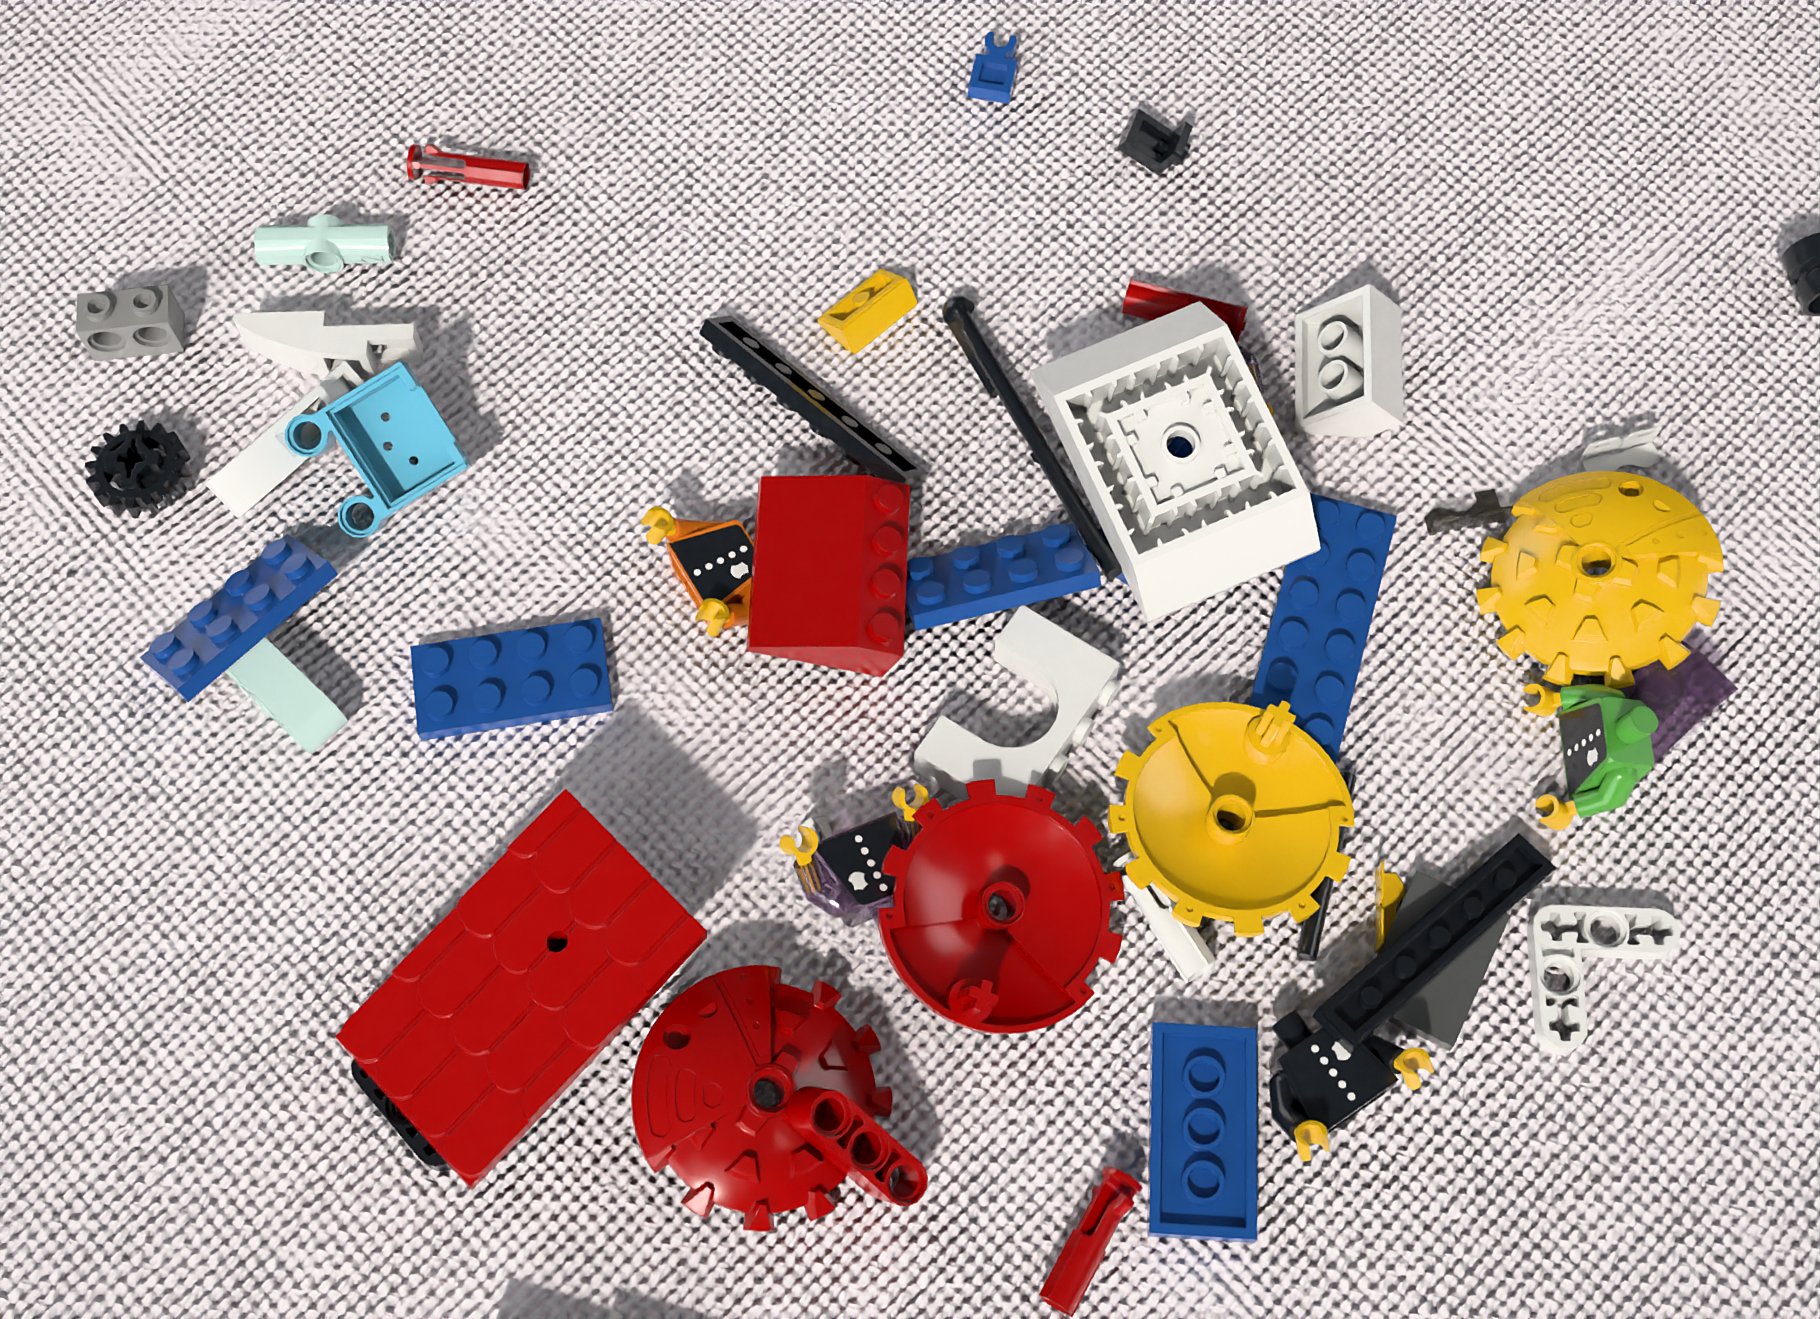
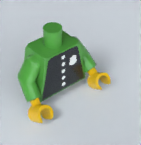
M1539 684L1527 685L1523 692L1531 695H1541V700L1536 706L1524 707V710L1542 717L1552 715L1558 706H1562L1564 710L1558 714L1568 797L1569 800H1572L1564 803L1553 795H1542L1536 800L1535 806L1542 811L1553 812L1548 817L1540 818L1538 821L1558 831L1569 826L1573 815L1578 814L1580 818H1585L1624 806L1635 785L1653 768L1654 756L1650 734L1656 731L1658 727V719L1653 710L1646 707L1640 700L1627 699L1625 693L1621 690L1601 684L1563 686L1561 692H1554Z

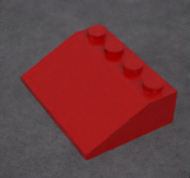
M868 475L760 477L758 480L746 651L877 677H883L903 657L910 485Z

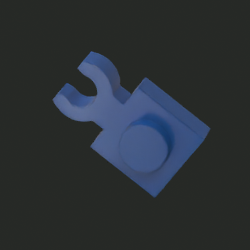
M994 32L987 33L984 54L976 53L968 85L969 98L1010 103L1018 60L1014 59L1016 55V36L1010 35L1009 43L1004 47H998L994 45Z

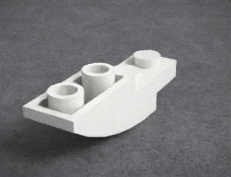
M300 309L292 312L256 310L251 313H234L233 321L246 346L282 365L308 373L326 376L345 360L361 379L370 380L377 375L378 364H396L399 361L422 363L423 346L414 323L405 324L392 321L386 324L374 325L343 323L331 326L325 311H315L312 309Z
M344 360L205 482V485L237 518L241 517L309 458L295 454L288 447L285 440V429L288 423L294 417L302 414L313 415L365 382ZM307 423L302 428L301 440L310 449L318 446L322 436L320 428L315 423Z

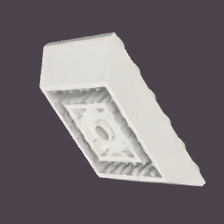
M1200 301L1030 370L1031 378L1114 555L1122 567V572L1147 624L1318 552L1321 549L1310 493L1227 324ZM1175 436L1184 437L1191 443L1193 452L1185 458L1175 457L1168 451L1166 442Z

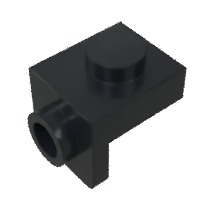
M1137 109L1129 117L1117 149L1159 176L1172 164L1178 166L1185 159L1191 147V144L1187 141L1193 126L1185 121L1176 130L1172 131L1141 109Z

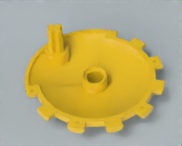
M1590 471L1549 481L1531 490L1512 505L1510 513L1517 520L1509 528L1502 540L1488 536L1483 544L1480 561L1493 563L1491 587L1476 589L1477 601L1481 615L1496 611L1502 626L1507 632L1495 640L1496 644L1512 661H1515L1526 652L1534 659L1547 665L1548 667L1542 679L1557 685L1570 686L1573 675L1578 674L1604 676L1605 686L1614 689L1635 685L1631 671L1645 667L1657 660H1660L1669 671L1691 654V651L1681 642L1690 633L1696 622L1712 627L1720 610L1721 600L1706 598L1708 573L1724 572L1723 552L1712 526L1699 509L1682 494L1667 485L1641 475L1617 471ZM1593 567L1608 569L1604 574L1597 576L1586 573Z
M1282 700L1278 707L1270 704L1266 710L1233 702H1206L1170 711L1147 727L1156 740L1147 747L1140 757L1126 749L1118 762L1114 775L1128 780L1123 805H1109L1108 826L1112 834L1126 833L1130 849L1135 857V860L1125 865L1126 873L1138 889L1143 890L1153 883L1161 892L1177 904L1171 914L1173 918L1183 924L1199 927L1202 916L1234 922V935L1236 937H1255L1263 934L1265 931L1262 920L1273 918L1289 911L1294 921L1299 924L1320 908V905L1310 895L1316 890L1324 877L1327 876L1341 883L1348 870L1351 857L1336 851L1339 841V826L1354 827L1355 825L1351 796L1343 777L1329 755L1306 732L1293 724L1296 715L1288 712L1291 704ZM1218 819L1230 821L1236 830L1225 829L1220 825Z

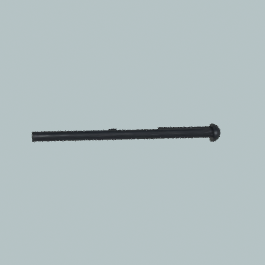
M963 295L950 297L942 308L944 322L948 324L990 397L996 398L999 396L1019 432L1033 452L1030 456L1034 462L1040 465L1106 578L1113 579L1122 573V567L971 316L975 308L973 301Z

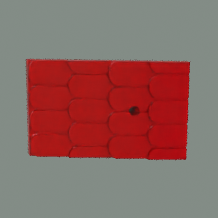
M566 788L507 847L508 851L461 897L458 905L391 971L392 975L348 1018L342 1029L335 1035L338 1043L471 1191L707 938V930L651 876Z

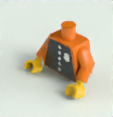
M651 507L641 520L642 525L653 526L646 535L647 541L655 545L659 544L664 537L669 540L666 543L670 565L698 609L695 620L700 621L704 619L708 626L706 632L711 637L719 635L722 628L748 625L754 540H751L741 522L738 520L724 522L674 518L662 507Z

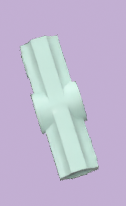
M320 214L311 217L307 224L259 225L258 228H255L254 232L255 256L259 265L305 264L315 272L330 274L340 271L344 264L392 263V260H395L396 246L391 223L346 224L338 217Z

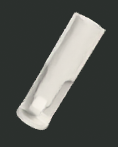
M1132 851L1114 862L1110 867V871L1120 872L1123 887L1131 893L1150 923L1149 927L1184 981L1186 983L1191 982L1215 965L1216 959L1195 927L1183 924L1173 918L1171 912L1176 906V902L1161 892L1153 883L1141 890L1131 881L1125 868L1127 863L1135 860Z

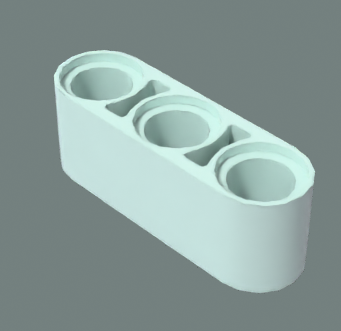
M266 637L226 670V673L310 755L348 723V720L337 706Z

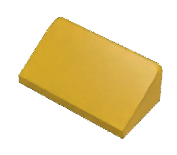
M880 268L819 316L817 321L843 347L856 354L915 308L917 299L907 278Z

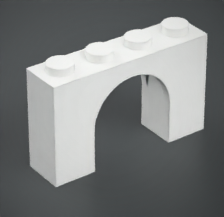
M1020 606L995 640L994 661L1026 679L1044 692L1055 712L1056 719L1054 724L1043 737L1031 744L1021 747H1000L984 741L949 718L941 715L914 752V770L962 801L969 799L965 784L978 780L995 779L996 795H1011L1025 798L1028 784L1043 787L1048 780L1055 783L1069 762V758L1065 756L1074 742L1081 746L1092 731L1095 720L1091 717L1100 705L1107 708L1117 695L1121 683L1116 681L1120 663L1026 606Z

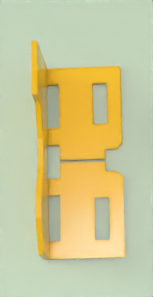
M1381 861L1375 871L1376 897L1374 905L1376 906V918L1374 920V927H1376V944L1374 946V954H1378L1384 944V939L1396 915V908L1405 895V886L1396 873H1384V861Z

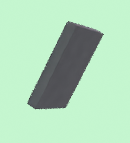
M1417 870L1377 956L1455 888ZM1507 914L1388 1021L1450 1051L1456 1043L1511 915Z

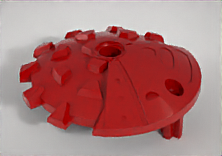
M995 779L969 782L965 784L969 799L943 810L934 797L912 815L921 825L922 829L912 839L906 851L893 844L888 849L883 860L881 873L894 876L895 882L893 907L878 909V929L881 941L893 969L906 988L922 1004L943 1019L960 1027L989 1034L1009 1035L1042 1029L1072 1015L1095 994L1084 981L1095 967L1099 958L1112 964L1115 963L1120 951L1123 935L1108 931L1110 901L1125 900L1123 882L1119 871L1104 874L1100 861L1092 848L1093 845L1103 839L1096 826L1085 815L1073 825L1062 815L1050 808L1056 796L1055 793L1043 787L1028 784L1025 798L1011 795H996ZM991 895L999 897L1005 903L1007 913L1004 920L997 919L990 913L988 899Z
M748 965L718 972L700 980L676 997L663 1010L643 1041L636 1060L631 1085L633 1128L642 1155L653 1173L655 1174L669 1165L675 1174L690 1188L681 1200V1204L705 1219L708 1218L714 1204L729 1210L745 1213L743 1230L752 1232L775 1231L774 1214L787 1212L804 1206L811 1222L827 1215L838 1207L829 1192L841 1183L847 1175L800 1135L788 1119V1103L792 1095L799 1088L817 1086L840 1091L847 1095L873 1120L875 1116L889 1118L893 1103L891 1087H876L869 1055L881 1051V1044L872 1027L866 1023L856 1031L849 1022L834 1008L842 996L831 985L816 980L811 991L807 992L794 986L781 984L782 969L768 965ZM767 1081L776 1087L778 1102L775 1107H764L756 1101L754 1087L757 1082ZM823 1100L815 1110L817 1125L823 1120L826 1112ZM861 1134L856 1137L853 1143L852 1151L854 1157L862 1149L863 1140Z

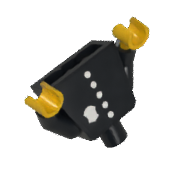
M1296 1010L1281 1018L1271 1027L1288 1050V1052L1276 1060L1271 1068L1272 1076L1268 1083L1271 1117L1284 1133L1296 1143L1298 1156L1302 1161L1311 1160L1309 1145L1311 1147L1314 1144H1319L1324 1148L1325 1152L1330 1151L1328 1134L1388 1093L1399 1080L1395 1074L1402 1073L1407 1087L1415 1090L1421 1086V1082L1414 1070L1425 1069L1429 1073H1434L1429 1054L1424 1049L1409 1048L1405 1050L1374 1034L1354 1052L1349 1054L1323 1027L1313 1033Z

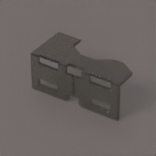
M1495 489L1474 492L1477 502L1469 510L1455 512L1443 507L1435 508L1424 520L1429 536L1448 530H1454L1455 532L1460 531L1462 527L1473 525L1474 528H1478L1483 524L1505 523L1513 509V505L1500 507Z

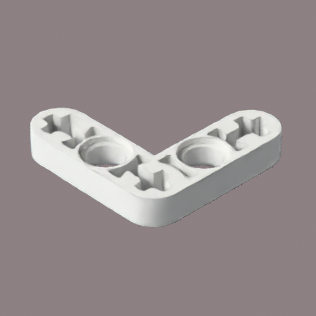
M1549 905L1538 910L1528 923L1526 934L1534 1032L1541 1047L1552 1054H1569L1582 1044L1587 1036L1588 1022L1582 957L1660 959L1674 949L1680 940L1681 930L1676 919L1668 912L1656 908ZM1549 920H1552L1556 929L1571 930L1577 923V920H1579L1577 932H1564L1556 941L1552 940L1550 932L1542 931L1541 928ZM1602 920L1611 924L1616 933V941L1613 944L1606 945L1595 940L1590 931L1593 921ZM1650 924H1654L1655 932L1664 934V938L1658 944H1654L1652 936L1636 934L1629 941V944L1627 943L1629 932H1643ZM1548 967H1557L1565 971L1570 980L1569 989L1564 992H1558L1549 988L1543 977L1544 970ZM1570 1002L1571 1005H1567L1561 1010L1563 1027L1572 1028V1033L1563 1041L1560 1039L1559 1032L1550 1030L1549 1026L1558 1019V1005Z

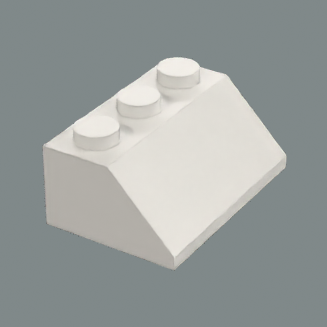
M1368 284L1295 315V431L1300 434L1366 438L1404 424L1401 307L1374 286Z

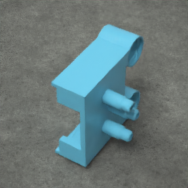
M403 361L397 362L313 415L302 414L294 417L285 429V440L288 447L300 456L315 457L327 454L333 449L336 440H338L373 495L362 494L347 498L340 505L338 510L339 525L346 534L353 537L363 538L379 533L385 527L388 518L473 467L409 364ZM310 422L315 423L322 433L319 445L313 449L306 447L301 440L302 428ZM358 503L367 504L374 513L373 523L368 529L358 527L352 518L353 509Z

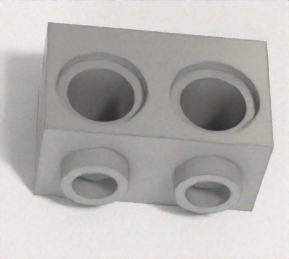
M168 284L77 294L76 333L94 361L185 352V314Z

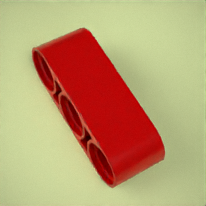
M817 1086L799 1088L792 1095L788 1103L787 1115L793 1128L868 1195L899 1206L913 1205L923 1197L928 1183L925 1167L847 1095L837 1090ZM823 1100L826 1112L823 1120L817 1125L815 1110ZM861 1134L863 1140L862 1149L854 1157L852 1151L853 1143L856 1137ZM898 1168V1182L891 1190L890 1176Z

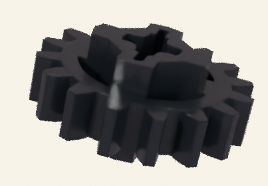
M139 420L136 429L132 431L124 423L120 424V434L114 437L106 432L103 434V438L107 444L104 447H91L90 451L97 460L85 462L84 467L91 475L85 479L86 483L98 502L103 507L109 506L117 516H120L126 508L133 519L139 518L143 508H148L154 516L158 514L157 504L163 501L169 506L175 504L171 496L173 491L185 492L187 490L181 478L192 476V470L187 464V461L191 459L190 455L174 431L167 433L161 423L153 426L151 431L144 420ZM159 450L163 451L166 456H162ZM111 482H115L119 488H123V491L113 487Z

